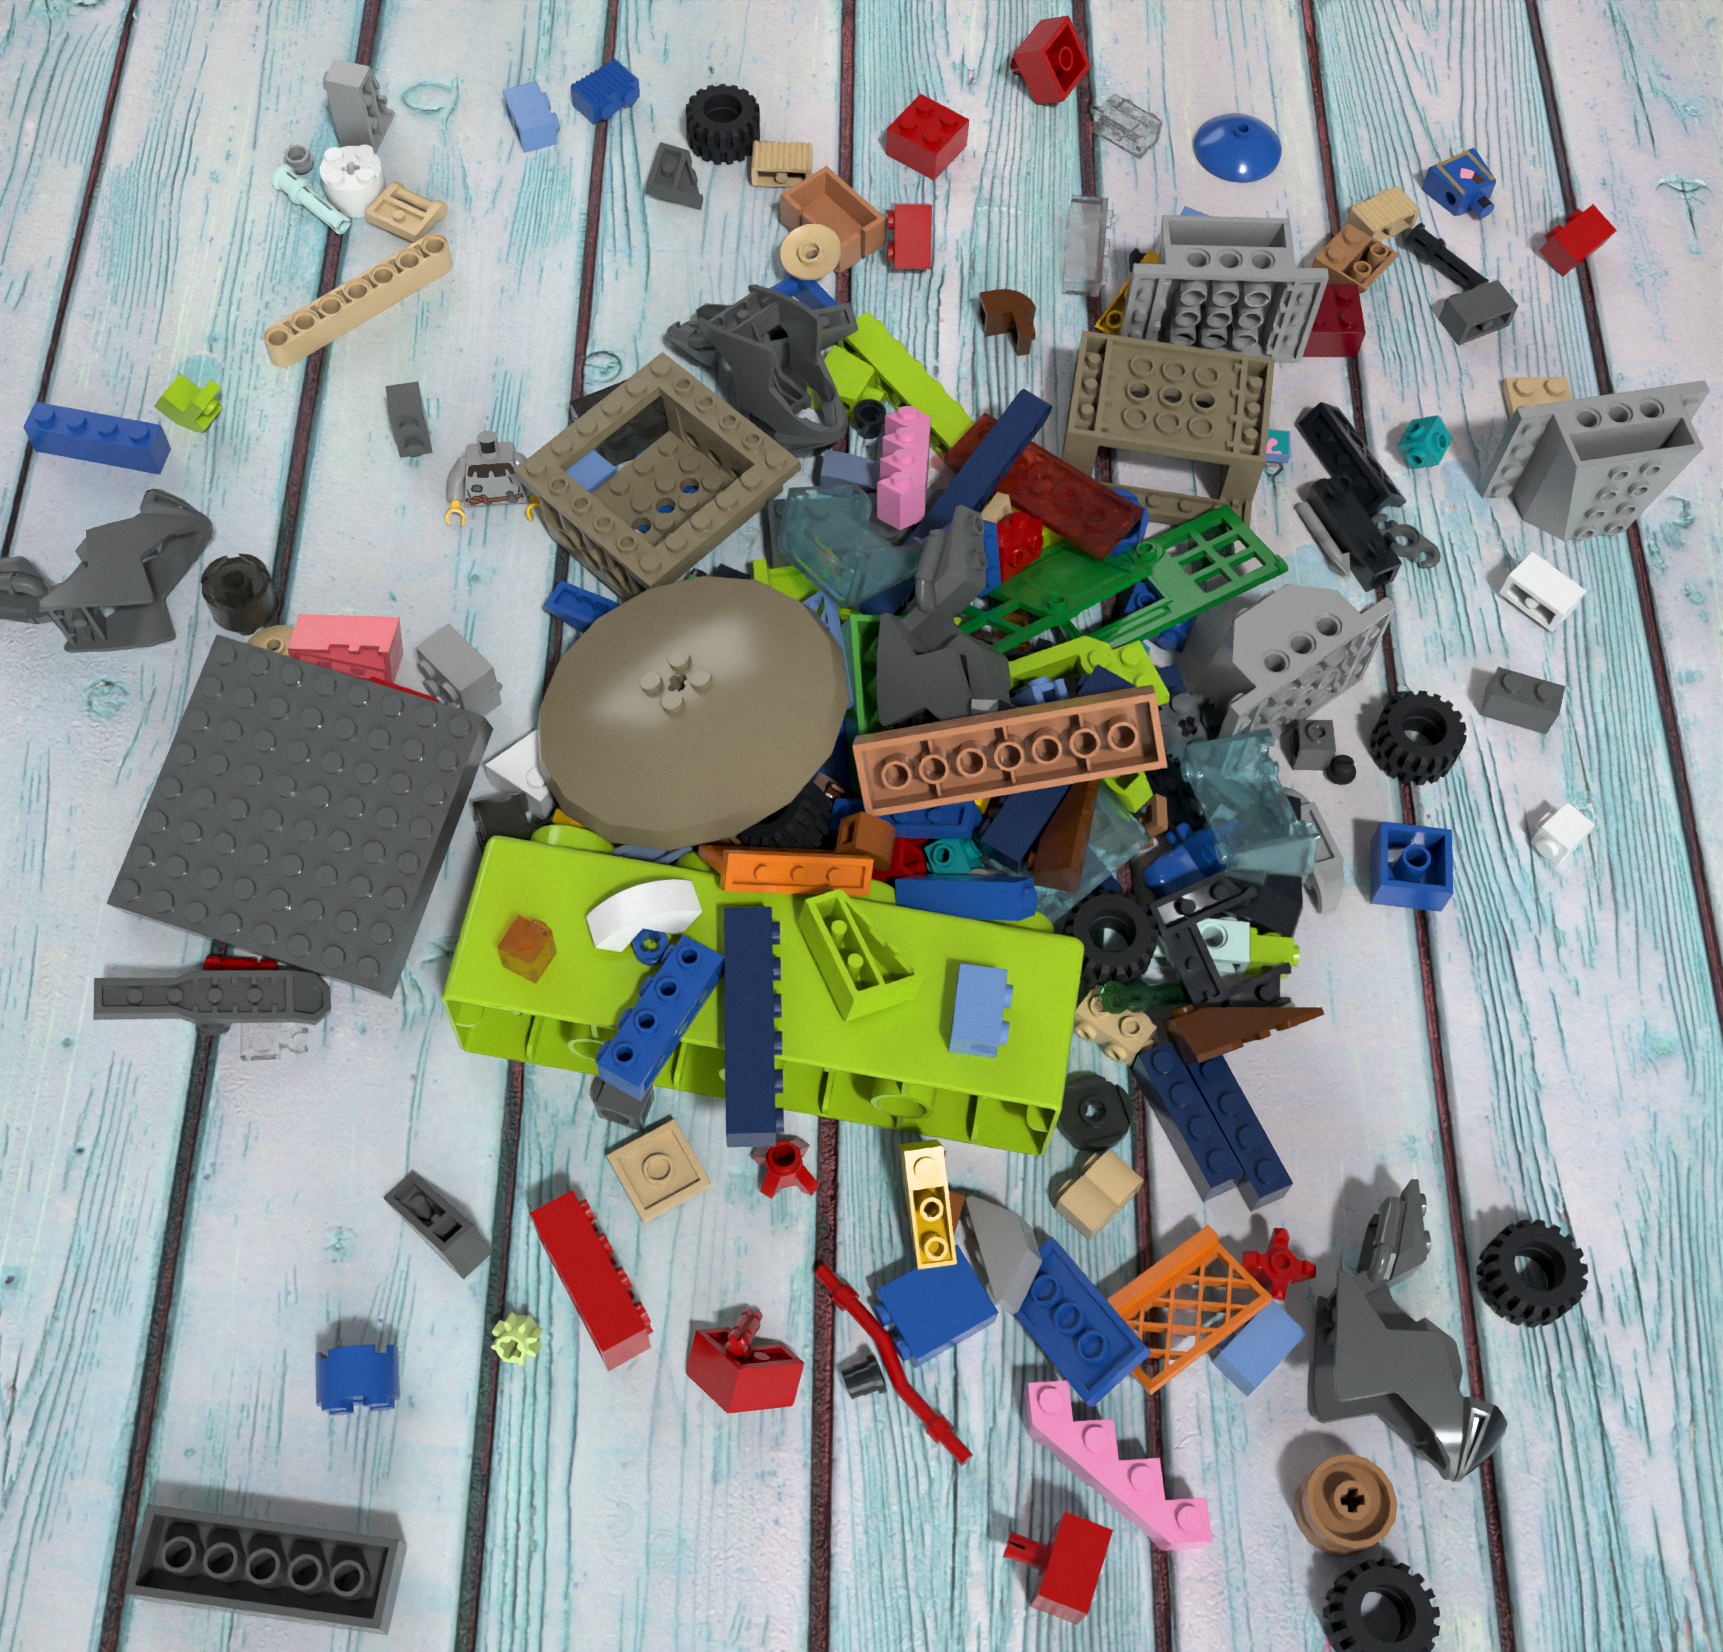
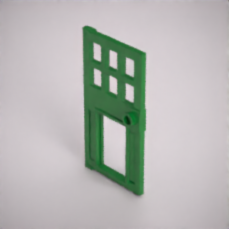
M1225 504L1165 534L1141 542L1126 550L1125 553L1116 556L1119 559L1148 569L1149 576L1143 580L1160 600L1086 636L1109 643L1112 650L1139 640L1142 642L1288 572V566L1279 554L1275 555L1240 517ZM1221 523L1230 530L1210 541H1206L1200 535V533ZM1188 539L1196 546L1174 558L1167 551V549ZM1237 540L1246 547V549L1225 559L1216 552V550ZM1204 556L1212 563V565L1191 575H1188L1182 568ZM1252 558H1256L1263 565L1241 577L1232 569ZM1219 574H1222L1228 581V583L1208 593H1204L1198 586V584ZM1070 620L1066 625L1059 626L1070 641L1082 637V634Z

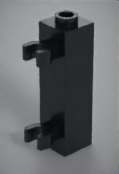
M1347 472L1343 473L1342 478L1340 475H1336L1329 479H1319L1310 487L1306 501L1310 504L1342 554L1350 553V570L1364 591L1369 592L1393 582L1402 564L1393 551L1396 541L1389 531L1383 537L1351 492L1354 482Z

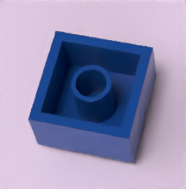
M1381 821L1370 840V904L1441 912L1453 895L1452 829Z

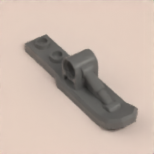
M295 970L193 971L176 978H94L93 1020L182 1019L194 1023L195 1030L199 1034L219 1035L228 1032L231 1028V1023L294 1022L317 1025L331 1011L330 988L315 973Z

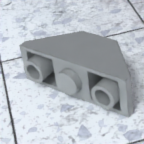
M971 1195L965 1198L969 1210L965 1218L970 1231L978 1240L979 1247L975 1249L981 1267L988 1274L990 1281L986 1283L988 1296L994 1305H1000L1010 1315L1015 1314L1019 1311L1042 1263L1032 1227L1017 1213Z

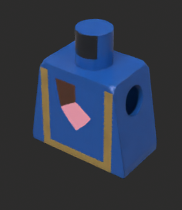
M1471 148L1429 167L1421 189L1453 216H1460L1473 210L1480 218H1485L1495 207L1489 199L1496 185V179L1475 148Z

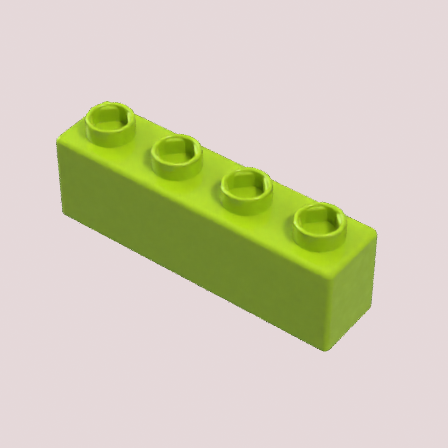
M555 824L542 826L534 831L531 841L500 835L493 836L487 841L441 997L459 1047L469 1053L599 1076L596 1056L601 1046L607 1040L612 1042L619 1031L618 1023L622 1015L628 1008L634 1009L641 998L639 993L644 982L649 976L655 977L662 965L647 966L640 963L634 955L633 940L622 952L596 948L586 916L608 898L631 887L660 880L692 881L702 912L681 935L665 933L668 937V947L671 944L676 946L681 937L685 935L724 956L725 964L724 908L772 907V921H780V945H772L773 957H781V981H773V994H781L782 1018H774V1031H782V1055H774L775 1069H783V1093L775 1094V1108L784 1107V1110L1034 1156H1043L1047 1153L1062 1110L1084 957V944L1076 937L1054 934L1053 924L1044 914L1035 910L1034 916L1020 921L975 920L896 906L895 888L884 882L871 879L869 896L849 897L874 922L873 928L888 943L892 941L900 949L898 954L914 970L918 968L926 977L916 998L845 1022L798 924L805 899L818 895L726 892L720 888L721 874L699 857L698 851L682 855L676 861L675 866L613 856L610 852L614 850V847L610 842L594 832L572 825ZM651 939L644 941L643 951L647 952L649 948L651 952L657 951L658 941L654 940L653 943H651ZM960 963L1008 970L1006 984L1013 985L1011 1007L1003 1008L1002 1021H1009L1007 1045L999 1044L996 1058L948 1052ZM725 973L652 1084L653 1086L726 1099Z

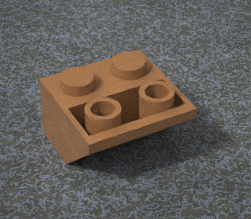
M1347 223L1314 257L1311 268H1328L1329 279L1327 284L1358 285L1359 294H1361L1397 259L1399 253Z

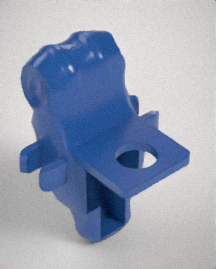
M1235 822L1226 823L1219 829L1209 827L1193 832L1188 824L1181 823L1176 827V830L1172 829L1166 835L1172 848L1165 851L1163 855L1156 857L1141 870L1145 886L1151 890L1156 900L1226 868L1233 869L1235 867L1234 861L1246 834Z

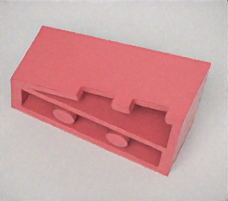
M299 614L288 646L289 657L370 681L373 676L394 684L403 656L400 617Z

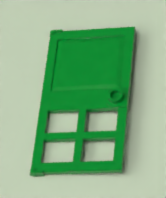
M1066 537L1041 550L1039 558L987 593V595L1005 603L988 612L969 604L961 614L972 618V620L958 627L967 634H970L988 625L1009 634V636L990 645L999 652L1004 653L1054 626L1066 625L1070 619L1079 615L1080 612L1148 577L1149 570L1079 544L1078 540ZM1020 608L1042 618L1026 627H1021L1001 617Z

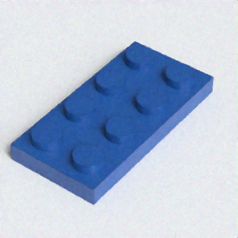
M1051 1236L1038 1248L1042 1258L1041 1266L1019 1311L1014 1315L1083 1401L1092 1408L1152 1352L1059 1242Z

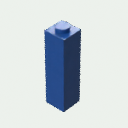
M911 874L895 879L896 906L969 919L1020 921L1034 916L1038 903V894L1034 888L1033 877Z

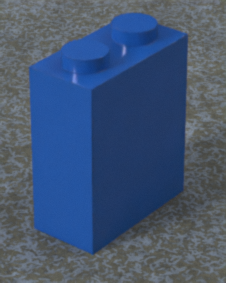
M958 1244L955 1245L957 1264L919 1270L916 1267L876 1290L874 1300L876 1304L872 1306L873 1311L883 1327L889 1325L896 1338L892 1342L899 1357L903 1362L909 1359L914 1369L995 1323L998 1316V1310L990 1300Z

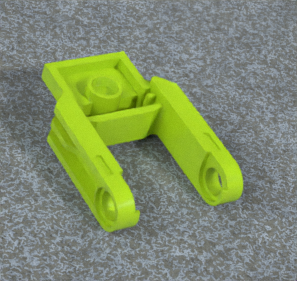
M1082 636L1008 662L1011 676L1009 694L1018 688L1027 686L1028 682L1048 676L1050 682L1079 673L1080 680L1086 672L1091 675L1097 664L1134 684L1135 687L1153 685L1158 706L1169 702L1170 694L1140 640L1112 650L1109 643L1088 636Z

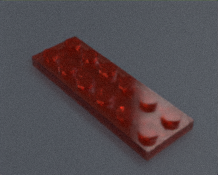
M984 413L944 456L945 464L959 472L998 420ZM1032 441L992 493L995 495L997 492L1009 495L1011 506L1029 514L1031 517L1042 520L1043 526L1101 562L1143 515L1142 508Z

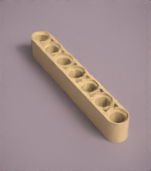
M438 233L426 235L265 330L263 340L271 363L281 368L297 363L447 274L452 268V258L447 238Z

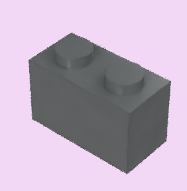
M1495 280L1487 284H1479L1472 290L1464 293L1451 295L1444 302V307L1438 320L1459 346L1508 327L1518 308V304L1500 281Z
M419 382L385 386L390 420L400 458L433 453Z
M1497 667L1485 689L1480 715L1547 734L1560 714L1565 686Z

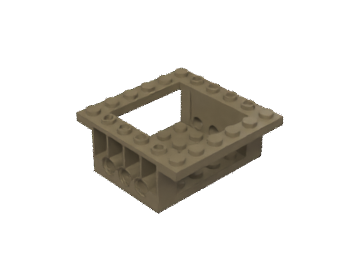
M1082 330L1075 361L1054 505L1056 507L1083 511L1086 501L1091 496L1094 498L1106 489H1122L1138 497L1137 502L1143 508L1145 506L1148 511V521L1181 526L1227 504L1250 528L1252 501L1266 462L1275 359ZM1141 391L1147 397L1137 398L1131 392ZM1173 396L1176 397L1179 402L1170 403L1167 402L1163 397ZM1206 401L1211 407L1203 408L1198 406L1196 402ZM1098 446L1222 464L1218 499L1091 480ZM1223 523L1209 529L1226 533L1230 531Z
M662 352L516 467L514 473L516 479L538 496L550 536L627 602L647 589L671 584L678 580L767 505V500H773L782 493L783 484L801 470V461ZM659 396L663 398L669 431L594 492H588L565 472ZM687 486H696L699 488L694 493L682 492L683 489ZM666 505L675 507L670 513L658 512V509ZM641 525L651 527L646 533H637L635 531Z

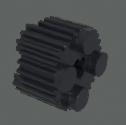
M1187 691L1169 692V702L1158 706L1165 755L1170 760L1184 762L1205 758L1210 754L1209 749H1214V740L1220 734L1218 729L1222 728L1220 724L1223 719L1220 711L1214 708L1215 704L1209 703V698H1203L1204 695ZM1179 721H1185L1186 728L1184 732L1178 726Z

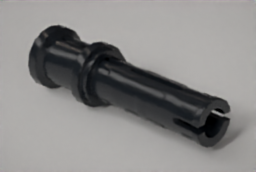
M1423 223L1416 225L1405 239L1404 245L1407 248H1414L1424 256L1423 260L1426 263L1431 264L1434 262L1469 290H1472L1479 284L1489 283V279L1483 277L1465 261L1447 249L1445 240L1442 238L1437 239L1425 230L1426 226Z

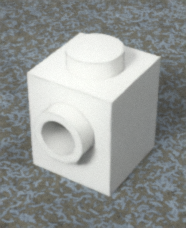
M1567 802L1554 815L1547 812L1536 823L1534 828L1538 832L1530 843L1537 848V851L1543 857L1550 859L1558 866L1585 840L1595 825Z

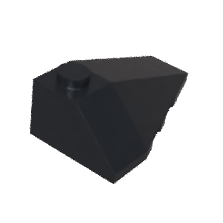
M1266 790L1234 861L1235 867L1227 877L1242 892L1248 886H1252L1256 889L1258 895L1220 912L1221 918L1232 917L1238 921L1250 922L1251 928H1257V931L1262 933H1278L1282 937H1294L1303 910L1301 798Z

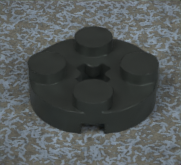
M1099 1075L1082 1076L1070 1082L1065 1088L1062 1110L1057 1124L1063 1136L1077 1150L1095 1152L1108 1150L1123 1140L1128 1132L1133 1116L1131 1100L1121 1086L1118 1084L1115 1086L1113 1083L1105 1081V1077ZM1089 1105H1094L1096 1110H1103L1104 1114L1100 1116L1099 1121H1093L1091 1118L1086 1117L1085 1114L1088 1112Z

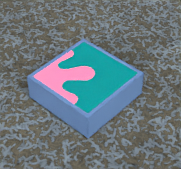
M1268 429L1266 461L1288 463L1290 458V431Z

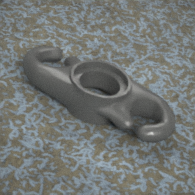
M1380 513L1371 517L1375 525L1388 519L1386 514ZM1390 520L1388 522L1389 529L1378 528L1383 537L1389 531L1395 539L1396 545L1393 551L1398 557H1410L1412 561L1419 562V553L1426 552L1431 554L1432 559L1422 561L1421 566L1423 568L1435 567L1440 562L1441 554L1438 547L1421 535L1415 527L1408 524L1399 525L1395 520ZM1406 536L1412 541V545L1403 546L1397 542L1396 537Z

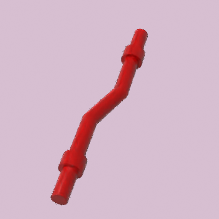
M826 1263L820 1265L814 1272V1275L833 1295L831 1299L841 1311L847 1310L874 1340L895 1392L927 1427L926 1433L936 1444L941 1442L961 1466L966 1464L973 1454L954 1434V1426L944 1415L938 1416L910 1385L889 1333L858 1300L859 1294L849 1283L844 1284Z

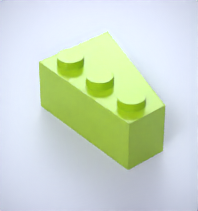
M841 888L805 899L798 924L845 1022L917 997L926 976L918 968L914 970L898 954L900 949L892 941L888 943L873 928L874 922Z

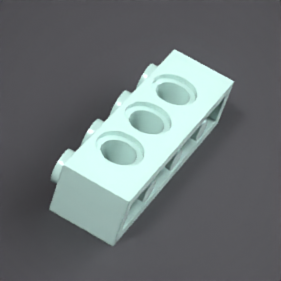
M1222 917L1220 919L1207 918L1196 923L1203 939L1213 940L1217 944V947L1206 946L1219 974L1243 976L1250 962V922L1238 921L1232 917ZM1100 928L1099 948L1101 950L1121 952L1129 948L1126 939L1120 933L1112 929ZM1158 939L1148 968L1173 970L1160 939Z

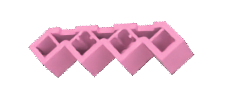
M912 406L901 407L898 411L885 416V436L883 437L882 458L880 459V481L877 482V518L898 530L916 524L925 517L931 417Z
M1067 1380L1027 1384L1023 1393L1027 1434L1039 1445L1042 1444L1060 1459L1059 1462L1082 1482L1089 1484L1105 1498L1104 1501L1130 1523L1133 1522L1151 1538L1150 1540L1162 1551L1201 1549L1213 1541L1206 1497L1165 1500L1160 1458L1119 1461L1114 1419L1073 1421L1069 1382Z

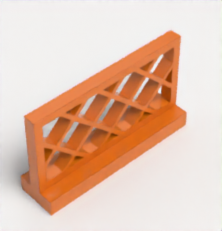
M699 844L698 856L721 874L720 888L726 892L821 895L841 888L848 896H869L874 859L867 855L835 854V850L705 844Z
M1207 1225L1107 1300L1132 1330L1138 1331V1337L1142 1341L1144 1331L1167 1333L1166 1349L1148 1348L1152 1353L1147 1357L1165 1359L1164 1370L1150 1379L1140 1368V1363L1130 1372L1145 1391L1152 1395L1272 1302V1296L1218 1242V1234ZM1219 1258L1229 1268L1228 1278L1205 1276V1267ZM1182 1284L1199 1285L1198 1301L1175 1299V1290ZM1204 1286L1226 1287L1227 1302L1203 1301ZM1232 1288L1249 1289L1257 1299L1249 1305L1231 1304ZM1153 1306L1169 1308L1168 1324L1145 1322V1312ZM1174 1308L1197 1310L1196 1326L1173 1324ZM1202 1311L1226 1313L1225 1323L1219 1328L1201 1327ZM1231 1313L1236 1314L1232 1318H1230ZM1172 1334L1195 1336V1346L1187 1352L1171 1350ZM1200 1336L1206 1337L1200 1341Z

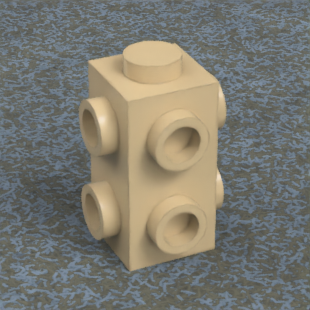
M1096 985V988L1088 993L1076 1009L1074 1030L1077 1035L1088 1042L1094 1041L1105 1049L1108 1057L1117 1063H1125L1132 1067L1138 1055L1153 1049L1156 1045L1152 1037L1157 1026L1152 1024L1151 1019L1145 1013L1139 1010H1132L1123 1004L1120 997L1113 991H1103L1102 988Z

